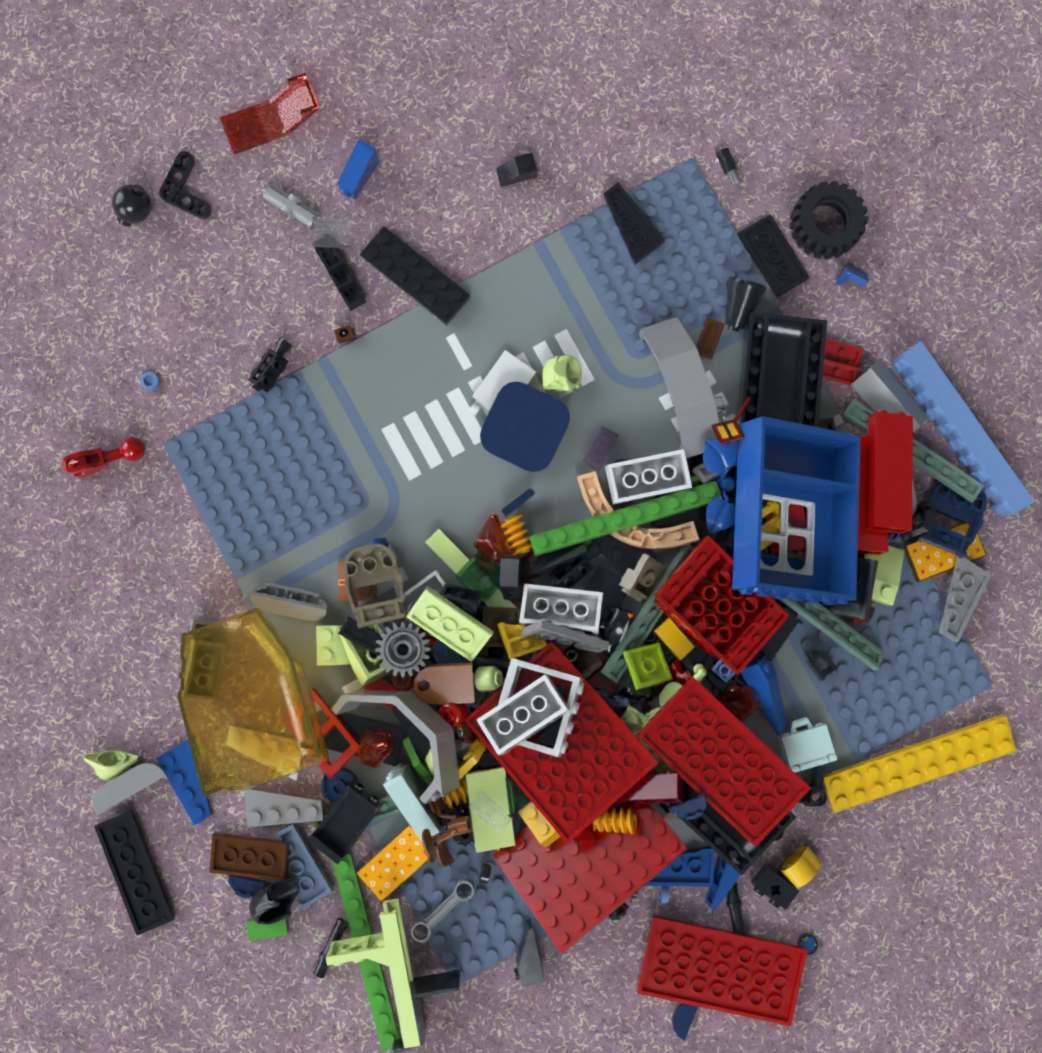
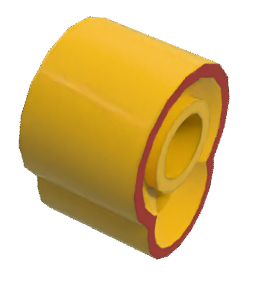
M805 844L782 863L780 870L796 888L807 884L816 875L822 865V861Z

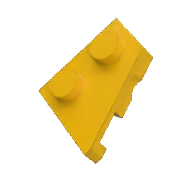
M503 622L497 624L509 660L547 646L546 641L537 640V635L521 636L524 625H510Z

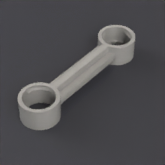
M466 878L460 879L455 885L454 892L426 919H419L413 924L411 930L413 939L417 942L427 941L435 925L461 901H468L472 898L474 894L473 882ZM466 883L471 886L472 890L468 896H462L458 893V886L460 884ZM419 924L425 925L428 928V935L419 937L414 931L415 927Z

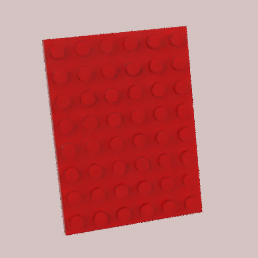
M551 641L528 663L580 677L583 679L582 683H585L582 695L578 696L577 700L579 703L578 712L576 715L573 714L571 722L574 723L571 734L567 735L566 742H568V747L565 754H562L561 757H556L517 745L503 755L496 753L477 719L498 706L504 685L464 721L568 845L659 762L557 645ZM522 667L514 695L547 674ZM548 675L554 685L566 686L564 701L567 704L573 682ZM540 731L526 740L539 744ZM543 745V746H546V747H549V748H553V749H554V747H555V746H550V745Z
M649 804L612 805L608 808L609 812H611L613 806H615L617 813H619L621 807L624 808L625 813L628 812L629 808H632V813L637 815L635 834H631L629 830L626 834L622 833L621 830L619 833H615L614 830L607 832L606 829L600 832L598 828L594 831L592 823L568 845L560 836L546 848L539 843L529 827L526 826L514 838L515 846L500 848L499 851L492 855L561 954L569 950L688 849L658 811H655Z

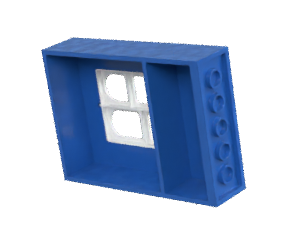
M764 416L739 424L744 438L738 440L732 590H740V594L744 595L757 593L759 597L774 595L775 599L790 597L791 601H802L805 599L807 603H819L821 601L823 605H835V603L848 604L849 600H856L860 436ZM763 499L777 501L781 504L779 534L766 533L761 530ZM789 504L801 505L807 508L806 529L789 526ZM788 535L806 538V561L804 567L800 570L792 569L787 562ZM762 540L779 544V559L774 566L769 567L765 565L760 558Z

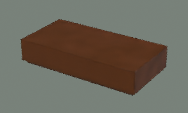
M706 318L696 345L700 357L712 360L725 325L724 323Z

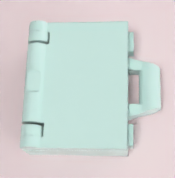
M807 717L791 721L790 733L786 732L778 736L787 766L794 773L837 760L827 725L822 722L812 726ZM807 725V728L796 730L798 727Z

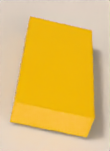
M667 618L654 630L657 636L679 660H682L695 648L670 618Z

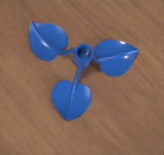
M715 439L705 440L703 463L709 472L720 474L716 482L725 500L715 497L707 506L706 522L711 533L727 529L735 523L736 506L728 503L729 498L726 491H732L737 484L733 477L726 476L729 471L728 466L733 465L736 461L735 451L729 444H720Z

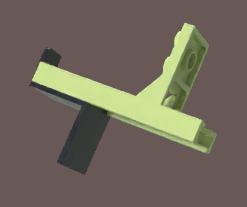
M398 898L383 902L384 912L380 913L383 933L332 941L326 955L327 966H341L345 962L350 961L358 963L365 959L389 966L402 1039H397L393 1042V1053L410 1051L411 1047L424 1045L427 1024L422 997L458 991L460 989L461 977L460 970L414 978L402 910Z

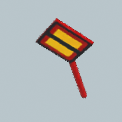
M751 397L746 399L733 420L711 425L720 444L744 438L737 421L750 402Z

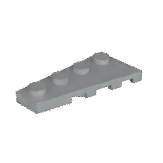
M959 556L956 559L939 629L940 634L953 642H959L991 574L965 557L960 559L958 558Z
M542 619L537 623L524 627L521 632V636L529 637L531 634L537 635V640L555 639L556 644L572 645L573 643L574 648L596 653L608 650L609 642L602 640L600 636H590L582 630L574 631L566 625H555L547 619Z
M244 788L248 827L322 821L325 818L323 799Z

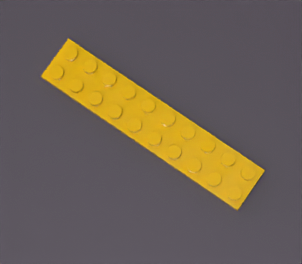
M1001 714L825 774L824 785L833 813L1016 752L1008 718L1006 715Z

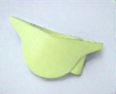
M102 751L85 754L84 760L94 768L96 774L101 779L111 781L130 770L131 765L137 762L138 755L122 751Z

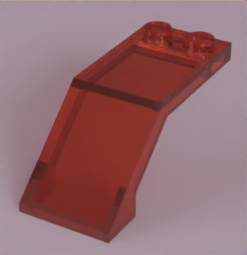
M305 73L288 78V84L270 100L219 117L234 155L289 135L319 110L318 103Z

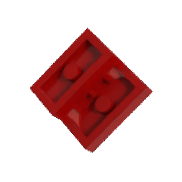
M826 338L822 378L851 386L856 380L859 371L858 365L864 348Z

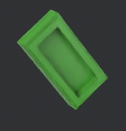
M407 737L402 743L413 767L421 776L425 777L429 774L424 760L422 761Z
M287 918L270 925L258 924L253 919L246 922L249 941L289 934Z

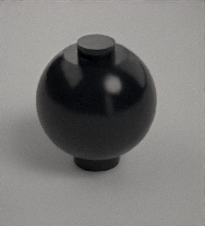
M129 184L116 190L112 198V208L117 215V221L129 227L148 218L152 209V202L142 186Z

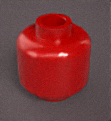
M465 703L442 704L438 714L451 727H455L464 722L467 718L468 710Z

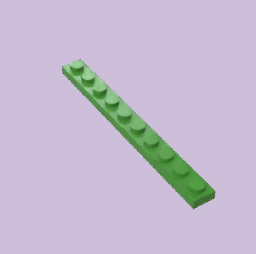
M713 481L529 536L534 554L538 556L706 506L713 498H722L717 482Z
M348 853L338 865L333 861L332 863L352 938L372 935L352 854ZM365 959L359 962L383 1051L393 1048L394 1040L400 1039L381 964Z

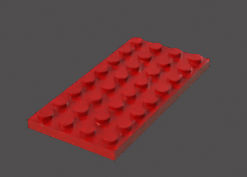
M693 676L685 682L637 733V736L698 794L705 791L707 802L754 847L767 836L811 789Z
M653 915L639 976L637 994L791 1026L807 948Z

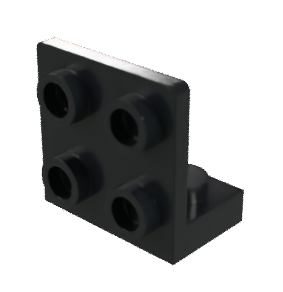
M444 584L440 595L476 619L477 609L482 600L483 592Z

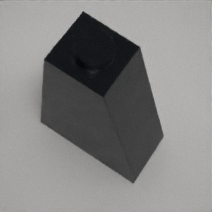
M786 604L781 607L790 616L760 649L761 656L766 655L769 661L773 660L799 622L797 619L798 613Z

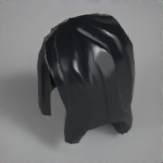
M277 880L259 890L252 897L249 904L250 914L254 922L270 925L291 917L292 912L290 909L292 903L299 894L296 883L292 880Z

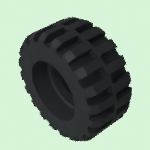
M824 181L820 182L819 185L811 186L800 197L794 206V210L791 212L790 218L792 221L790 222V229L794 230L791 234L792 238L798 239L796 245L799 248L803 246L806 249L804 253L809 255L812 252L814 253V258L818 259L821 256H824V259H831L833 256L837 258L847 253L861 239L866 230L865 225L868 223V217L864 216L868 211L867 207L862 205L864 202L861 196L857 197V191L854 188L852 190L848 189V185L845 183L838 185V181H831L830 184ZM819 206H830L836 209L844 220V230L842 233L828 235L821 232L814 224L813 210Z

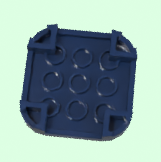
M509 382L498 392L480 432L481 444L490 454L531 472L541 471L552 461L570 421L569 410L560 400L525 383Z

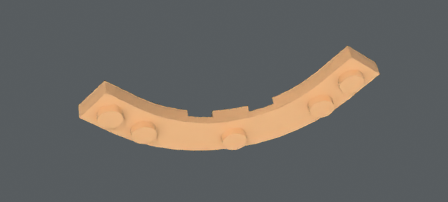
M596 471L577 476L583 499L593 517L614 511L603 495ZM693 521L662 529H645L635 526L611 534L629 545L657 550L671 549L699 541Z

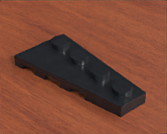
M619 182L603 193L604 200L636 266L663 245L665 240Z

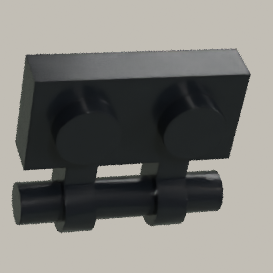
M925 500L920 505H917L916 511L912 516V530L904 534L900 533L899 537L907 540L929 531L934 517L931 511L936 506V502L934 500Z

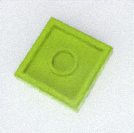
M660 643L623 652L636 690L669 682L673 679Z

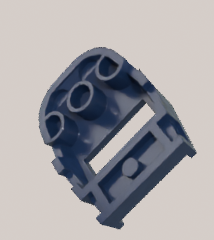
M939 482L929 499L936 502V506L932 508V511L969 524L966 536L931 523L929 531L919 535L918 542H925L955 554L961 559L967 554V548L973 543L977 532L982 527L984 521L982 520L983 512L986 510L987 503L986 495L981 490L975 501L971 503Z

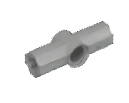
M272 184L265 190L264 200L279 208L283 214L287 213L290 215L291 219H297L311 229L319 221L320 214L306 206L295 195L287 194Z

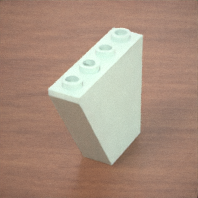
M400 763L393 767L386 777V781L383 784L384 788L421 842L424 829H429L431 836L436 835L441 829L440 820L436 813H432L429 803L424 804L419 799L424 791L409 763L406 765Z

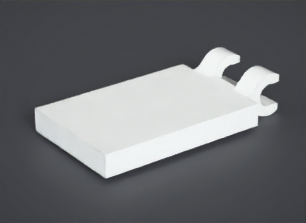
M505 350L473 394L472 398L476 401L470 407L469 412L476 416L481 407L490 411L498 392L504 385L516 381L528 385L535 376L536 371Z

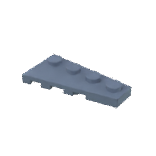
M296 823L277 833L278 840L290 841L288 873L289 876L291 875L292 881L298 886V906L302 910L333 892L334 888Z

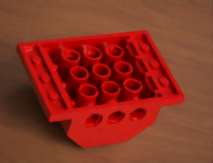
M706 536L654 594V597L657 599L654 604L707 654L721 660L735 674L739 675L790 615L770 596L759 597L757 593L744 595L740 594V590H732L733 559L710 536Z

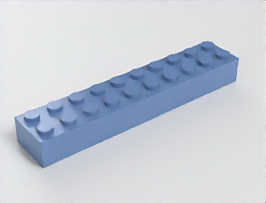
M922 341L891 360L893 364L892 369L904 379V386L908 390L911 389L915 395V402L923 406L928 420L935 423L937 433L942 437L944 436L948 442V449L951 452H955L958 456V463L968 470L969 476L984 485L982 490L986 495V500L988 499L992 505L991 510L996 515L1002 517L1017 514L1034 502Z

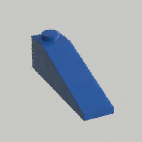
M766 655L753 658L740 673L775 733L779 736L785 730L788 723L773 664Z
M721 856L714 872L713 887H709L705 903L715 911L740 877V874Z

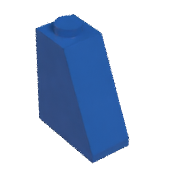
M361 139L357 141L337 183L340 193L347 198H350V196L354 199L357 198L380 162L376 149Z

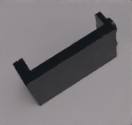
M353 780L346 786L343 794L307 841L338 865L384 804L380 802L379 797L367 792L361 783Z

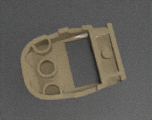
M370 544L351 550L346 555L343 564L344 588L358 628L361 629L367 626L405 619L403 578L392 551L382 544ZM394 581L397 599L358 607L355 589Z

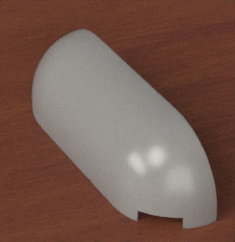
M265 583V586L257 589L254 588L250 593L252 603L260 610L306 621H319L325 617L327 612V603L320 597V594L313 591Z
M146 762L107 782L94 793L92 804L96 814L99 815L165 777L166 773L159 765Z

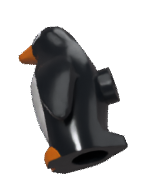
M609 605L608 608L611 614L606 620L601 619L599 626L602 640L609 642L608 650L602 651L606 656L613 654L616 646L628 630L629 619L633 617L631 611L614 605Z

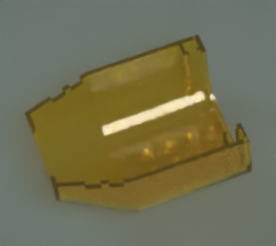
M255 608L182 633L180 650L182 666L181 672H179L181 681L177 698L203 797H218L251 789L310 769L330 759L303 663L261 609Z

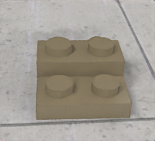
M643 553L635 569L628 568L619 584L623 587L621 591L639 602H642V600L647 601L668 568Z

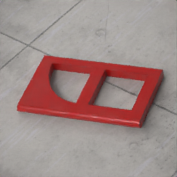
M312 688L283 718V721L327 776L333 778L363 746L331 710L332 708L318 691ZM315 700L330 719L310 737L306 727V717L311 703ZM336 726L351 746L331 764L317 744Z

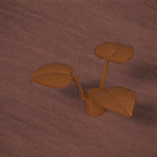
M439 798L436 802H429L433 814L436 813L438 817L451 819V822H448V832L438 833L437 836L432 838L429 829H424L422 831V844L429 864L435 861L437 852L440 865L447 867L449 864L454 863L455 860L451 856L445 840L455 835L471 832V823L468 816L457 818L456 814H442L441 798ZM437 840V846L435 848L434 842Z

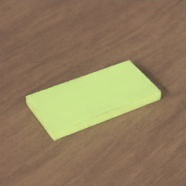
M428 586L406 616L470 662L473 661L493 634V631Z
M496 767L466 773L465 778L476 853L515 846L505 769L503 767Z

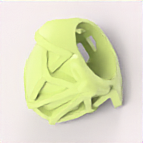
M562 355L547 360L542 373L543 389L550 393L568 392L574 388H580L582 375L577 358L570 355Z

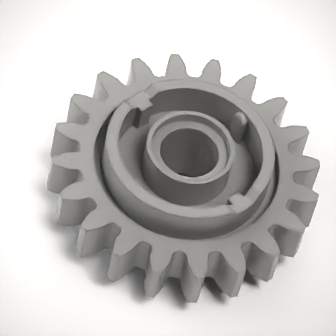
M401 622L400 628H398L393 623V630L388 627L385 628L387 635L379 634L383 641H376L381 646L375 649L376 652L381 653V655L376 657V660H383L380 667L387 665L386 673L392 669L394 677L400 672L403 678L406 671L409 676H412V669L420 672L418 665L425 666L422 659H429V656L424 653L429 651L430 648L424 645L429 640H422L425 632L418 634L420 627L412 630V623L405 628L404 622ZM398 645H406L408 653L406 655L398 654Z

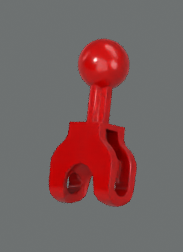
M129 437L121 443L119 448L104 452L101 448L67 455L62 460V467L73 476L82 478L109 468L108 463L125 458L128 461H138L145 455L146 447L141 439Z

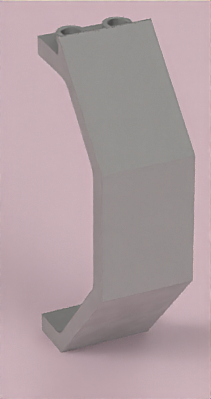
M677 317L640 329L639 336L641 341H646L657 360L675 409L681 437L679 450L684 449L686 459L704 453L705 440H718L711 425L718 424L719 420L715 398L695 344Z
M359 690L341 695L331 710L338 715L357 709L361 702L395 705L430 741L434 780L419 799L424 804L431 801L436 802L440 797L444 798L450 791L460 787L454 730L428 703L422 701L415 691Z

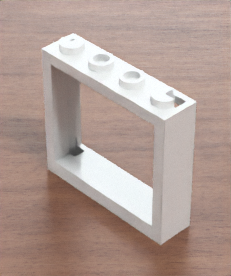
M512 658L498 705L514 695L521 667L573 682L567 701L570 711L563 715L554 749L527 740L519 744L523 747L561 757L562 754H565L568 747V742H566L567 735L571 734L574 723L571 722L573 714L576 715L578 712L579 703L577 700L578 696L582 695L585 683H582L583 679L580 677Z

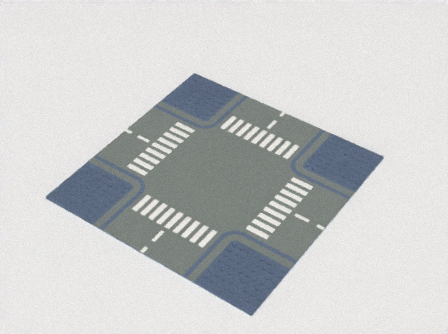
M689 159L628 192V195L665 240L663 245L636 266L606 204L458 284V286L471 295V298L447 326L419 305L276 382L268 393L262 390L164 444L167 453L300 701L312 688H315L332 708L341 695L366 690L359 682L351 664L317 666L316 626L343 625L347 616L356 620L349 601H338V562H344L346 555L354 548L372 544L371 540L386 537L387 541H389V549L394 554L397 566L402 574L404 593L435 570L440 573L447 584L470 589L425 543L426 540L440 529L501 591V557L512 556L516 551L509 549L513 543H507L506 540L511 536L504 535L508 528L501 527L505 523V521L501 520L523 514L519 521H525L526 524L522 526V529L529 530L524 535L532 536L592 518L593 516L583 499L577 476L596 471L601 490L608 502L609 484L605 466L613 464L618 459L633 460L679 450L681 437L675 409L659 364L646 341H641L639 336L640 329L677 317L696 346L707 317L725 324L727 305L726 283L729 277L740 278V281L749 280L767 287L695 159ZM766 288L753 313L783 316L769 289ZM747 324L744 329H739V332L729 330L728 325H724L712 360L700 357L715 398L719 423L733 420L737 415L743 344ZM505 350L536 371L535 376L528 384L529 386L560 400L569 410L570 421L552 461L541 471L531 472L524 470L486 451L481 444L480 432L489 411L481 407L476 416L469 412L470 407L476 401L472 398L473 394ZM562 355L576 357L581 367L580 388H574L568 392L555 393L544 390L542 373L547 360ZM822 384L819 419L834 418L836 431L850 434ZM529 488H532L535 494L522 506L505 517L502 509ZM672 492V493H667V494L658 495V496H659V497H663V496H666V495L673 494V492ZM654 496L626 502V507L653 500ZM612 504V507H614L616 511L619 508H622V505ZM803 506L807 525V508ZM645 523L638 525V527L655 529L656 525ZM718 531L714 541L725 544L730 531ZM888 532V539H892L894 533ZM898 537V539L888 544L889 546L904 550L903 546L912 543L910 538L904 540ZM588 540L582 543L586 547L591 542ZM682 546L664 549L658 553L653 552L657 556L655 560L668 568ZM806 548L805 552L793 554V550L787 551V557L803 561L801 569L806 561ZM905 552L899 588L893 606L871 601L870 607L874 608L871 620L869 618L862 619L834 614L885 653L879 669H871L800 614L797 616L798 624L773 660L770 661L776 672L788 723L782 734L791 732V721L804 717L808 718L812 726L820 722L827 725L837 760L819 765L825 767V774L851 766L992 686L991 680L964 633L959 642H953L939 633L946 601L932 577L916 582ZM525 553V554H522V555H519V556L522 558V557H524L525 555H527L528 553ZM600 554L597 558L594 557L589 561L594 568L570 589L584 590L599 565L620 578L622 576ZM857 554V558H861L862 554ZM549 570L531 579L536 585L554 587L549 582L552 579L548 575L551 573ZM394 581L377 584V600H357L358 607L397 599ZM265 583L313 591L320 594V597L327 603V612L325 617L319 621H306L260 610L252 603L250 593L254 588L257 589L265 586ZM626 595L620 607L633 613V617L629 619V629L646 601L642 600V602H639ZM772 598V599H773L774 601H776L780 606H783V605L785 604V603H783V602H780V601H778V600ZM680 629V631L687 637V639L695 646V648L691 651L700 647L682 629ZM816 649L818 652L824 650L838 667V670L831 672L823 681H819L806 664V661L809 660L807 656ZM431 650L425 652V655L430 656V660H434ZM523 656L517 657L515 659L522 661ZM675 657L672 660V662L675 660H678L680 662V660L677 657ZM820 658L814 662L819 670L825 666ZM407 671L403 678L400 672L395 677L393 673L384 676L387 681L400 691H415L414 680L416 676L413 674L409 676ZM424 680L419 682V686L423 689L430 687L429 683ZM658 684L654 685L653 701L648 702L651 710L660 706L659 694L656 691L659 687ZM714 685L707 688L711 694L713 693ZM592 686L596 691L602 690L603 694H606V693H607V697H609V698H611V697H613V696H620V695H619L620 692H618V693L616 694V693H613V692H610V691H607V690H604V689H601V688ZM496 691L486 692L485 696L482 699V703H484ZM753 693L747 699H741L735 703L724 705L783 762H786L779 737ZM641 697L640 701L628 698V704H632L634 701L638 702L642 708L640 712L643 713L645 711L648 713L644 705L646 698ZM314 700L307 714L316 731H318L327 722L328 716ZM361 702L357 709L346 712L401 726L393 711L383 703ZM465 703L468 710V717L472 712L470 711V705ZM626 706L618 707L616 714L619 717H621V711L625 709ZM465 721L460 723V729L463 731L460 732L462 739L458 737L455 727H452L457 735L455 740L456 753L461 759L470 750V745L476 739L479 741L477 735ZM807 725L798 727L796 730L807 728ZM404 733L403 740L408 737L406 733ZM402 743L396 765L400 763L406 765L409 763L425 792L429 785L413 767ZM327 749L333 763L343 754ZM353 756L343 766V768H347L355 774L358 782L370 794H374L379 798L388 795L383 784L395 766ZM476 763L468 772L479 771L482 768L478 769ZM813 768L796 772V774L806 784L812 782ZM507 773L510 810L518 818L519 833L527 824L518 812L528 805L531 800ZM466 796L467 802L463 803L459 799V803L466 808V815L471 819L468 796ZM398 812L371 822L368 828L381 850L409 823L403 814ZM664 819L688 848L685 852L708 846L682 820ZM441 826L439 833L443 834L448 832V830L446 831ZM464 833L463 835L467 837L469 833ZM453 837L445 840V844L455 862L447 867H442L436 853L433 863L429 864L427 861L400 885V888L416 918L419 920L426 919L454 892L455 885L460 879L466 878L473 882L474 894L472 898L457 904L432 928L428 939L445 972L460 970L461 984L517 953L527 919H531L536 941L548 934L492 855L498 850L494 849L476 853L474 844L472 846L469 844L464 848L462 844L458 845ZM437 840L434 842L435 848L437 846ZM483 863L491 865V874L486 885L479 883V875ZM463 883L458 886V893L460 895L468 896L471 893L472 888L468 884ZM420 924L425 934L428 935V928Z

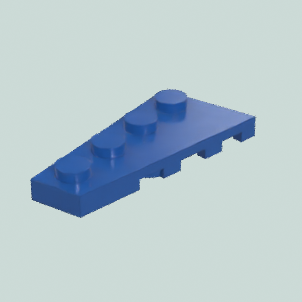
M189 738L156 759L165 771L166 777L195 826L213 814L198 766L197 756L193 748L192 738Z
M705 847L684 852L644 886L713 887L715 851L711 847Z

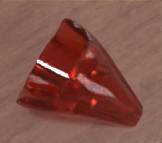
M496 514L489 516L473 544L477 548L478 557L482 563L501 564L502 556H511L503 528Z
M734 684L730 685L720 701L741 722L759 711L761 707L760 700L755 699L756 692L748 686L738 687Z
M379 729L376 732L370 730L363 732L361 743L358 746L360 761L372 768L381 767L385 759L391 757L394 753V744L389 743L390 734L383 729Z

